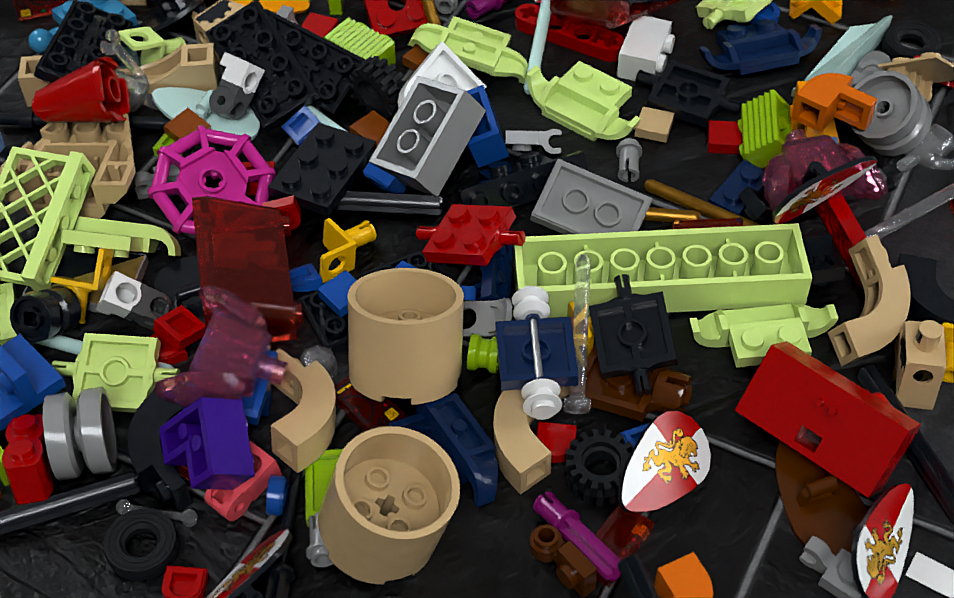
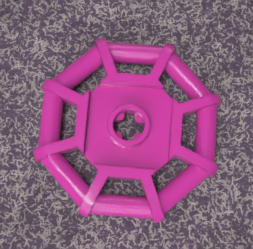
M204 125L197 126V130L168 146H161L157 151L159 157L152 185L147 190L148 197L155 200L172 224L173 231L178 235L187 233L219 239L221 233L237 234L258 220H265L261 212V204L269 201L268 186L276 177V172L274 168L267 164L253 145L251 136L246 133L237 135L207 129ZM208 142L229 146L232 149L230 151L224 150V153L215 151V148L209 147ZM198 144L201 145V149L185 158L180 155ZM243 153L254 167L253 170H247L238 159L240 154ZM174 164L179 167V175L176 182L167 183L170 166ZM206 177L220 178L219 187H206ZM258 181L255 201L246 196L248 182ZM178 194L187 207L182 214L168 195ZM239 206L248 210L225 224L224 215ZM195 213L205 218L216 217L217 225L190 219Z

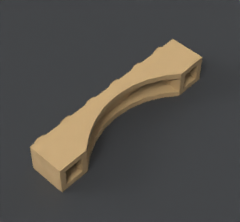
M214 43L181 45L171 54L155 62L138 67L114 69L118 79L125 78L130 99L152 98V92L157 88L181 87L207 92L219 87V68ZM42 55L21 57L18 81L28 107H32V99L35 92L50 84V82L34 77L35 68Z

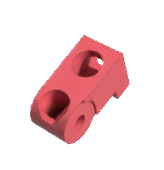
M252 441L249 443L251 454L254 457L255 476L233 490L207 489L205 493V502L229 522L239 519L247 511L251 502L255 501L268 487L271 475L283 476L276 460Z

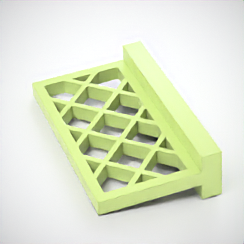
M12 146L0 175V220L5 218L10 226L9 229L0 233V244L15 236L20 247L4 256L0 253V268L3 269V271L0 270V281L30 286L36 292L51 287L52 282H50V278L55 276L67 244L61 243L62 229L73 230L96 171L83 153L70 151L69 156ZM20 158L32 160L35 167L18 176L15 170ZM55 165L64 166L60 176L48 181L44 173ZM40 175L44 185L27 194L22 184ZM18 187L23 197L5 206L3 203L5 194ZM50 193L52 199L49 206L37 212L32 202ZM27 205L32 215L15 225L10 214ZM37 223L39 227L37 236L24 243L19 233ZM24 255L27 262L22 274L10 272L7 264Z

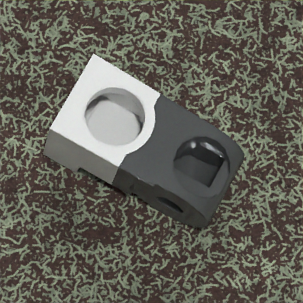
M224 52L220 64L225 66L226 69L219 87L210 95L209 105L215 114L230 120H238L246 113L265 70Z
M115 271L107 280L95 310L106 315L113 313L153 330L154 320L170 312L173 301L166 294Z

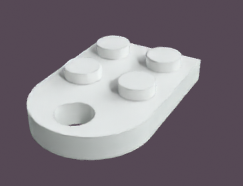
M442 41L434 47L401 88L398 96V108L401 106L417 76L466 91L481 85L484 88L486 86Z

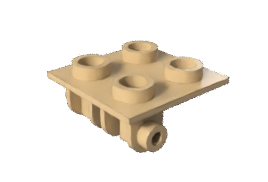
M926 52L921 54V57L912 59L897 57L892 59V62L878 64V68L884 71H897L906 75L927 102L932 98L933 83L954 80V63L945 60L939 53Z

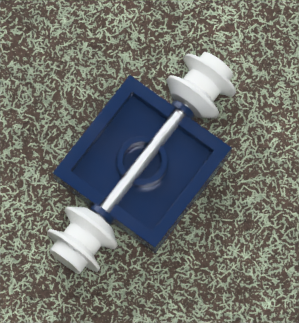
M526 286L516 291L512 296V304L515 307L513 310L515 320L495 321L501 391L521 390V395L525 400L523 411L535 419L545 420L551 418L562 408V401L558 397L560 387L578 386L579 376L571 317L548 318L551 312L547 304L549 301L548 293L540 287Z

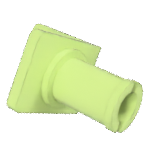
M149 26L118 31V37L134 51L142 50L141 65L155 62L171 54L181 45H186L181 37L163 40ZM131 37H143V42L135 41Z

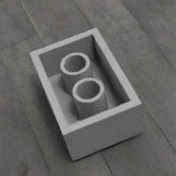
M417 76L369 162L395 176L403 185L438 197L486 110L464 89Z

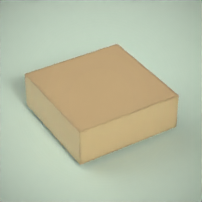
M643 106L639 116L641 121L635 128V136L666 143L673 124L674 113Z

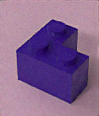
M200 397L159 427L164 465L188 466L191 489L233 490L255 476L254 457L251 454L247 431L248 422L244 414L242 400Z

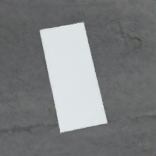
M917 552L905 575L949 598H954V570Z

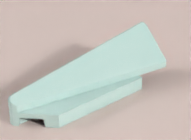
M892 15L883 18L876 24L850 26L804 81H809L811 78L825 73H840L850 76L865 54L874 51L883 40L887 29L890 27ZM796 87L792 90L791 96L793 97L795 94Z

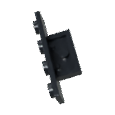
M530 151L519 155L518 160L491 163L488 165V169L478 172L480 177L479 183L459 189L461 204L510 206L514 208L538 200L557 159L588 171L585 153L577 151L551 160L537 151Z

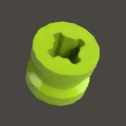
M471 334L467 354V370L475 371L478 368H485L489 373H498L496 336L491 339H484L480 334Z

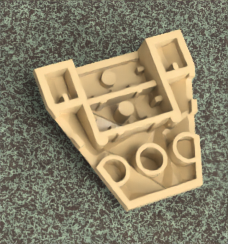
M128 113L123 115L127 119L119 123L49 122L40 130L42 138L34 146H32V142H26L21 147L69 156L70 151L83 153L96 171L78 215L80 217L101 218L106 213L109 205L116 204L129 189L136 170ZM20 158L15 172L19 176L35 167L32 160ZM5 161V162L1 165V167H0V175H1V172H2V170H3V168H4V165H5L6 161ZM55 165L44 173L48 181L60 176L64 166ZM38 175L22 185L28 194L44 185L41 176ZM17 187L6 193L4 199L12 203L23 196ZM47 193L33 201L32 204L35 210L38 212L49 206L52 197L50 193ZM24 206L27 213L31 216L32 213L29 210L28 206Z

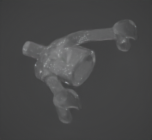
M112 29L106 31L105 38L114 43L101 41V51L107 55L116 54L133 74L130 75L114 69L118 79L124 77L130 96V112L128 114L136 111L142 104L160 111L152 100V94L148 93L150 86L146 74L120 45V34Z
M931 124L930 130L923 141L897 162L898 170L906 173L918 163L926 168L938 170L954 169V158H943L954 150L953 135L940 125Z

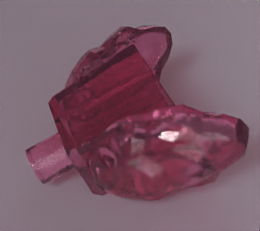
M793 130L786 136V142L782 145L781 153L773 156L765 167L762 175L764 199L773 212L789 194L803 185L801 178L812 161L820 162L829 171L866 156L861 152V149L847 143L836 144L828 135L807 138L803 130ZM875 164L861 177L828 199L854 194L860 199L880 200L888 192V188Z
M207 285L201 288L198 293L203 304L213 316L191 362L189 372H182L176 376L158 381L154 387L156 395L160 399L178 404L183 408L188 407L200 397L241 400L242 397L253 395L259 378L281 385L288 362L269 356L272 336L268 331L264 316L254 304L244 302L232 291Z

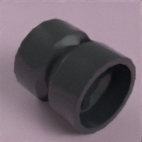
M63 286L50 287L39 292L21 296L14 301L10 309V322L13 330L17 335L21 334L30 343L40 342L55 335L71 331L78 325L81 319V306L75 293Z

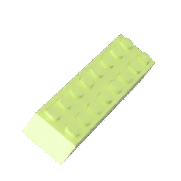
M798 223L527 236L523 246L513 245L515 290L518 291L526 286H536L544 289L549 295L547 304L551 312L548 318L567 317L568 303L572 301L575 302L582 315L585 317L590 316L589 306L606 303L618 297L614 278L620 275L622 288H624L622 274L629 275L632 294L646 295L663 291L667 313L743 309L784 305L790 302L806 305L812 282V274Z

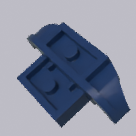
M761 19L753 25L744 26L737 24L728 26L727 30L717 31L716 43L722 48V55L712 56L710 50L705 46L699 47L701 57L708 65L723 70H735L740 75L799 64V57L809 54L817 46L822 29L815 24L809 25L806 35L800 38L799 33L793 29L786 30L772 19Z
M457 393L448 394L432 402L415 404L417 407L415 415L388 423V426L408 428L422 433L442 447L456 468L459 482L463 484L470 481L474 491V503L477 507L494 501L498 483V463L495 456L496 446ZM401 398V400H402L403 402L411 399V398H405V399Z

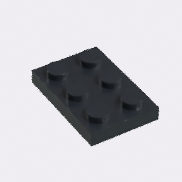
M318 122L269 184V196L280 199L294 195L301 208L329 217L369 163L377 148L376 141Z

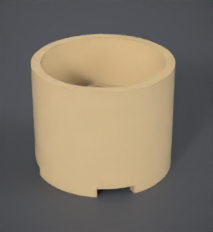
M418 268L380 270L365 275L354 282L348 291L349 380L353 387L364 396L382 402L385 397L411 398V405L438 400L455 390L462 370L464 294L461 287L454 280L443 274Z
M395 426L378 427L367 430L353 438L345 446L338 458L318 513L317 529H319L322 541L330 553L328 558L345 574L367 583L384 584L385 581L401 579L411 574L414 576L429 561L458 505L460 482L456 468L442 447L429 437L415 430Z

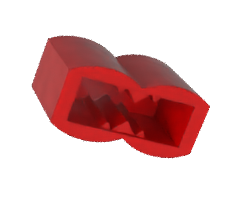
M21 415L13 418L6 428L8 445L2 455V463L14 499L18 505L45 501L50 497L54 488L51 474L52 469L44 438L43 415Z

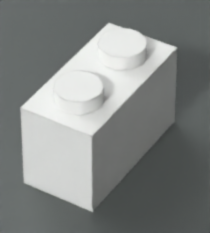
M635 14L619 52L617 77L636 81V76L640 69L655 75L665 70L667 55L665 54H671L675 41V35L670 34L672 21Z

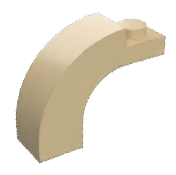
M878 235L865 238L848 250L864 288L865 304L858 318L844 322L827 332L841 366L861 360L888 345L899 334L908 316L910 283L904 265L891 267L888 253L882 246Z
M279 348L276 350L278 352V362L271 384L292 399L298 406L289 414L271 424L272 452L299 473L315 462L326 451L333 439L336 427L335 387L331 376L317 360L304 367L298 359L292 358Z
M570 386L560 387L558 397L562 399L570 394ZM521 390L502 391L494 411L493 434L494 445L496 446L495 456L505 478L519 494H522L551 474L552 452L532 432L530 424L535 418L523 411L525 400L521 395Z

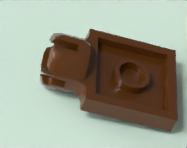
M594 344L579 374L578 386H573L571 400L643 422L649 412L656 411L663 414L667 411H680L684 413L686 409L680 408V406H687L689 404L692 394V386H690L692 377L668 367L654 369L648 373L652 393L646 395L644 384L641 382L643 396H637L633 376L623 375L602 379L596 344Z

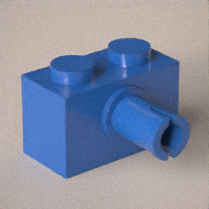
M481 85L468 90L467 92L486 110L467 144L480 168L509 157V153L484 86Z

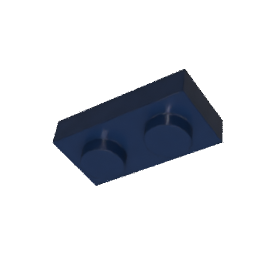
M743 160L712 195L709 203L743 217L745 215L744 209L747 206L738 195L747 186L763 193L771 184L773 174Z

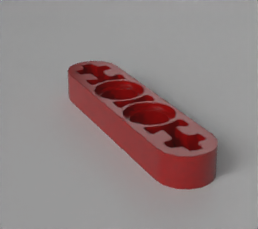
M523 4L517 7L515 10V27L523 33L534 36L540 6ZM555 11L551 12L549 27L561 26L562 29L553 30L548 28L546 41L603 61H618L619 52L624 42L622 35ZM578 35H586V36H589L590 38H589V39H583V40H582V39L576 38V36H578Z
M841 191L816 205L815 209L827 231L832 235V240L855 282L863 290L862 282L848 250L867 237Z

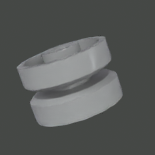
M879 71L866 76L855 85V89L877 98L873 118L868 128L863 131L850 125L870 150L882 156H898L911 151L923 141L930 130L932 121L930 105L906 75L897 71Z
M101 386L83 389L78 396L77 404L68 392L47 395L43 403V429L47 455L55 478L59 481L79 478L85 468V463L95 475L115 472L118 463L116 429L110 400L105 388Z

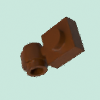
M544 524L532 531L530 535V552L532 556L541 562L554 560L556 562V574L565 587L568 589L574 588L583 598L596 588L598 569L570 540L565 543L562 540V534L557 528Z

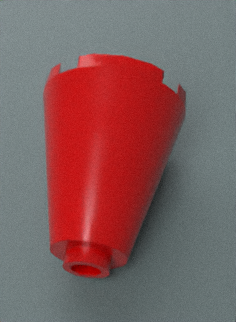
M100 57L37 90L32 99V109L34 114L44 122H123L127 119L123 115L130 112V96L124 77L118 79L114 69H118L119 66L111 57Z

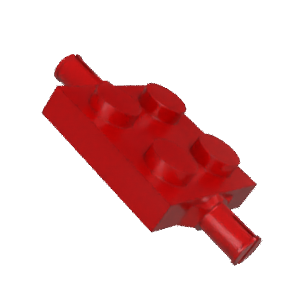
M452 204L439 225L435 227L418 226L419 229L416 230V237L419 241L428 240L422 253L427 262L487 266L494 253L502 246H523L526 239L524 231H509L516 218L510 206Z

